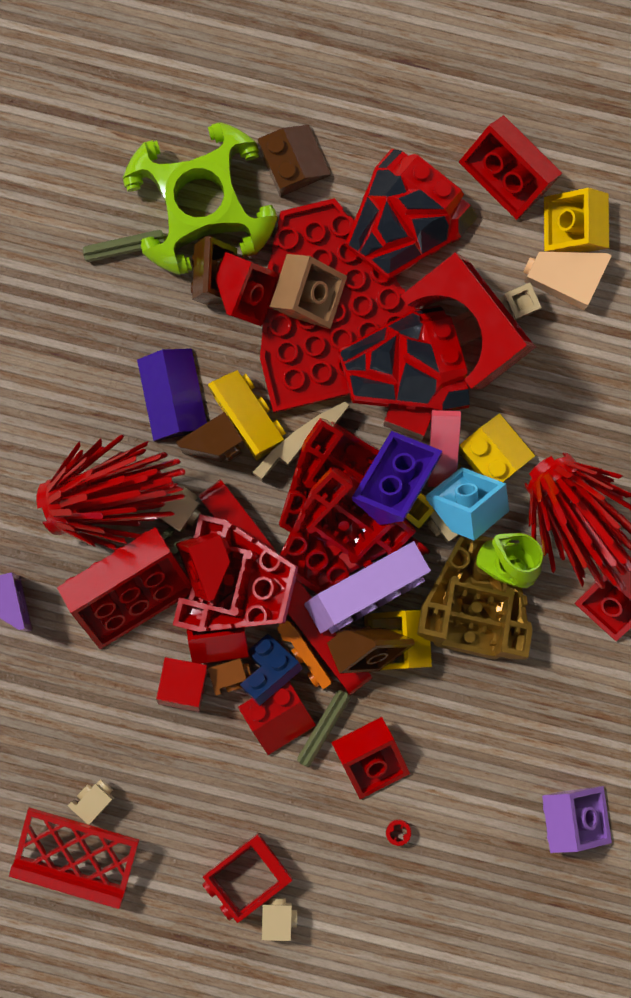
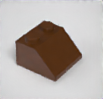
M309 125L281 128L258 138V148L280 197L331 176Z
M211 236L204 237L195 244L192 256V300L205 305L223 304L215 278L225 252L237 256L236 247Z
M225 412L176 442L183 454L219 462L225 459L228 462L233 461L242 454L241 449L245 447L241 436Z
M348 626L338 630L336 636L327 644L340 674L380 671L415 645V642L412 638L386 628L365 626L360 629H352V627Z

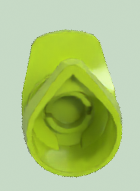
M523 533L495 535L493 540L486 541L478 552L476 564L480 569L498 581L515 587L528 588L535 583L541 574L543 552L540 544L529 535ZM513 540H518V541H519V543H509V542H510V541H513Z

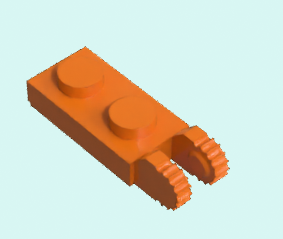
M286 620L285 624H279L277 631L281 634L283 641L291 642L294 646L291 652L300 664L305 662L310 670L307 675L315 687L320 685L322 689H325L333 684L334 680L293 621Z

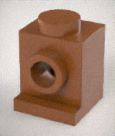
M241 658L208 668L215 696L222 694L221 688L226 687L227 692L242 688L240 684L252 675L248 662L243 664Z

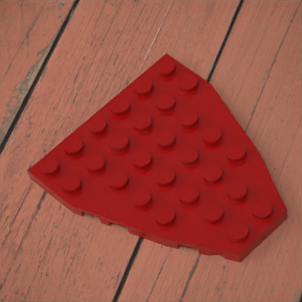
M335 198L280 211L268 269L281 273L287 254L311 256L347 276L331 329L289 317L269 306L262 324L260 362L273 413L350 395L338 355L339 349L406 313L416 310L415 307L406 305L400 297L405 290L402 289L395 277L390 280L385 279L344 246L354 220L346 214Z

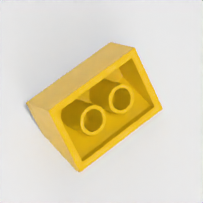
M236 370L208 384L210 393L223 412L226 413L256 461L268 455L284 441L282 436L286 432L278 420L271 421L267 415L270 411L268 405L262 397L258 399L251 391L255 386L247 374L241 376L239 371Z

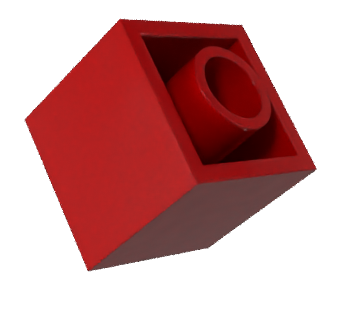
M391 404L383 426L422 441L430 423L433 408L416 407L415 410L406 409V405Z
M165 657L156 697L157 703L159 705L200 712L208 674L207 665Z

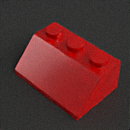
M504 115L489 124L459 160V163L516 220L544 195L563 174Z

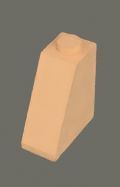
M539 252L535 259L529 258L523 271L528 274L524 282L531 283L532 286L585 310L612 255L607 253Z

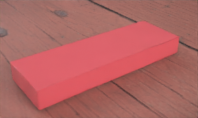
M432 410L430 446L442 450V456L427 480L428 487H437L457 471L461 411Z

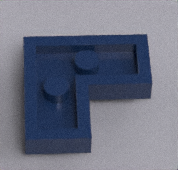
M266 634L248 650V655L260 668L240 685L260 706L303 668L274 638Z

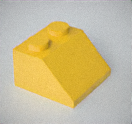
M584 188L544 197L545 252H591L609 248V193L592 188Z
M500 413L459 444L458 451L475 472L501 482H505L535 457Z
M421 610L373 613L364 616L365 626L386 628L412 638L415 642V645L381 670L432 667L430 641L417 635Z

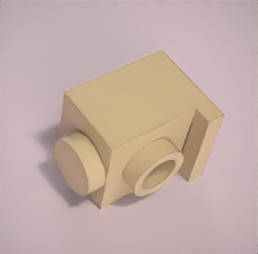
M100 779L93 787L90 784L86 785L77 795L80 801L77 803L74 800L68 807L85 823L90 825L114 799L110 794L113 789Z

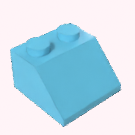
M463 467L426 495L427 501L452 532L471 540H476L509 512L506 483Z

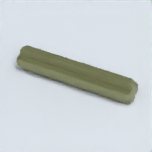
M155 230L84 246V259L86 262H92L141 251L142 239L154 237L161 244L165 241L162 230Z
M342 690L336 692L298 755L297 761L305 767H309L351 699L349 694Z

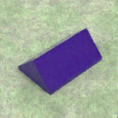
M192 348L162 349L137 359L153 441L188 435L207 423Z
M391 431L352 496V500L379 525L404 521L442 456V450Z

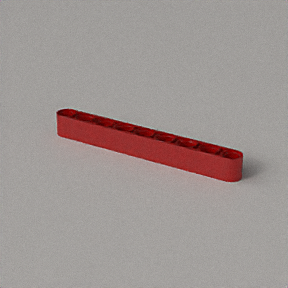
M221 479L198 495L214 518L229 521L276 552ZM296 579L288 615L347 692L352 695L373 679L369 672L339 674L327 644L336 636V632L331 634L327 630L320 634L304 605L312 597Z

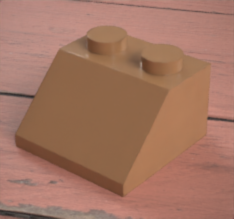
M287 254L270 307L289 317L331 329L347 276L311 256Z

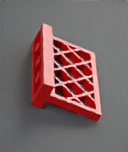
M29 807L9 877L120 909L125 897L139 839ZM32 818L43 820L48 830L36 835L31 827ZM62 827L71 828L76 838L64 843L57 830ZM52 834L59 847L46 852L39 839ZM90 835L98 836L104 846L91 851L84 839ZM79 842L86 855L74 861L67 847ZM32 843L36 845L41 854L36 859L22 856L24 848ZM118 843L131 846L129 855L120 860L112 849ZM107 850L114 863L101 868L95 855ZM62 851L69 864L63 867L55 866L50 856ZM89 859L97 872L91 875L82 874L77 865ZM127 862L126 867L124 869L122 864ZM117 867L123 877L121 885L109 882L105 873Z

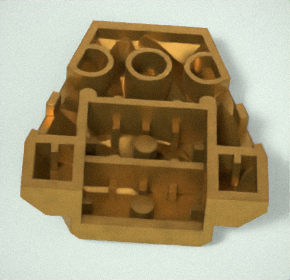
M460 535L421 607L417 635L425 640L433 641L437 647L489 659H498L499 657L527 659L529 657L532 637L531 622H528L525 607L528 605L527 596L523 595L522 588L498 581L477 566L476 559L479 550L486 541L493 540L494 538L480 535L476 540H471Z

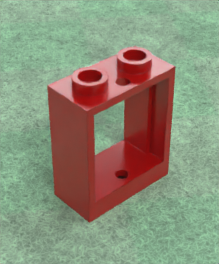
M257 833L203 875L205 882L202 885L212 898L216 895L223 905L220 906V909L229 921L234 918L239 923L292 882L293 878L261 835ZM253 847L278 881L239 910L214 876Z

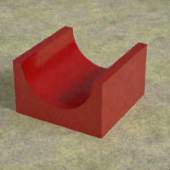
M456 252L400 296L406 305L418 309L426 308L440 301L455 300L464 304L473 313L482 333V350L477 365L464 379L471 389H484L536 348L469 259Z

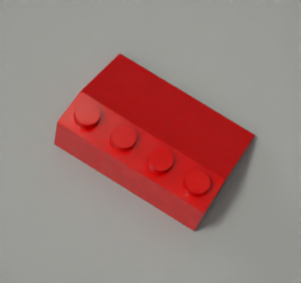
M155 527L150 531L142 533L129 544L119 547L114 553L103 560L93 563L80 574L67 579L57 589L72 616L101 650L177 603L179 597L185 598L190 595L192 586L186 573Z

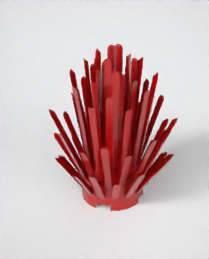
M119 435L105 447L102 446L100 438L84 455L83 450L77 453L81 447L79 441L66 460L60 465L52 479L47 480L38 487L36 496L37 509H43L47 520L42 523L54 535L68 534L93 547H96L95 543L116 550L118 549L116 545L97 537L127 544L124 538L113 535L137 539L141 534L93 526L92 524L137 527L141 525L139 521H154L158 517L175 515L171 511L137 514L124 513L155 509L165 506V502L185 498L183 494L166 496L167 494L184 490L177 483H174L172 478L184 475L185 470L180 468L164 473L160 471L178 465L181 461L173 459L146 467V465L168 456L166 452H162L135 462L136 457L146 452V449H142L148 445L149 441H146L124 453L119 452L105 462L81 473L124 438V435Z
M563 453L564 457L555 460L552 456L544 459L529 473L531 480L529 484L525 483V488L530 494L529 526H531V537L536 540L538 513L542 550L544 556L548 553L552 573H555L556 565L549 534L551 529L560 559L565 560L563 545L582 588L584 585L583 578H585L586 574L584 569L587 567L599 588H605L603 577L597 569V565L614 586L620 591H625L627 586L614 566L621 575H625L627 570L631 572V557L622 546L624 544L631 551V540L619 529L622 526L631 534V523L599 493H603L631 510V504L623 500V497L630 498L631 493L611 484V482H614V479L610 477L619 479L623 475L576 462L568 453Z

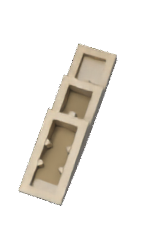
M343 402L319 414L298 428L270 452L253 471V475L263 482L279 460L289 467L301 452L304 440L319 418L338 423L348 411L350 405Z

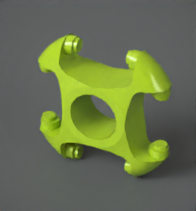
M222 122L211 124L208 127L210 139L215 140L216 143L223 142L218 149L190 161L157 164L152 162V160L158 159L157 155L161 154L158 142L153 140L143 142L130 159L123 175V183L128 192L139 190L141 188L140 185L144 183L143 178L146 177L157 185L162 194L168 212L169 233L167 239L160 244L158 239L147 237L141 240L140 246L142 254L151 262L178 275L189 273L188 271L192 270L189 257L185 258L184 254L176 256L177 251L182 246L209 234L241 231L249 235L242 238L243 242L239 243L242 255L247 257L256 255L270 238L278 218L273 205L261 207L259 209L260 212L256 214L257 218L249 217L244 212L231 184L230 163L236 153H240V157L246 160L256 159L259 157V149L257 143L250 136ZM195 179H206L214 182L221 188L224 194L218 209L206 217L187 215L178 208L176 203L179 191L186 183Z

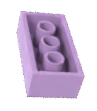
M413 541L320 592L304 605L320 634L327 630L333 634L352 623V616L356 621L378 607L400 596L401 593L404 594L425 582L423 576L431 570Z

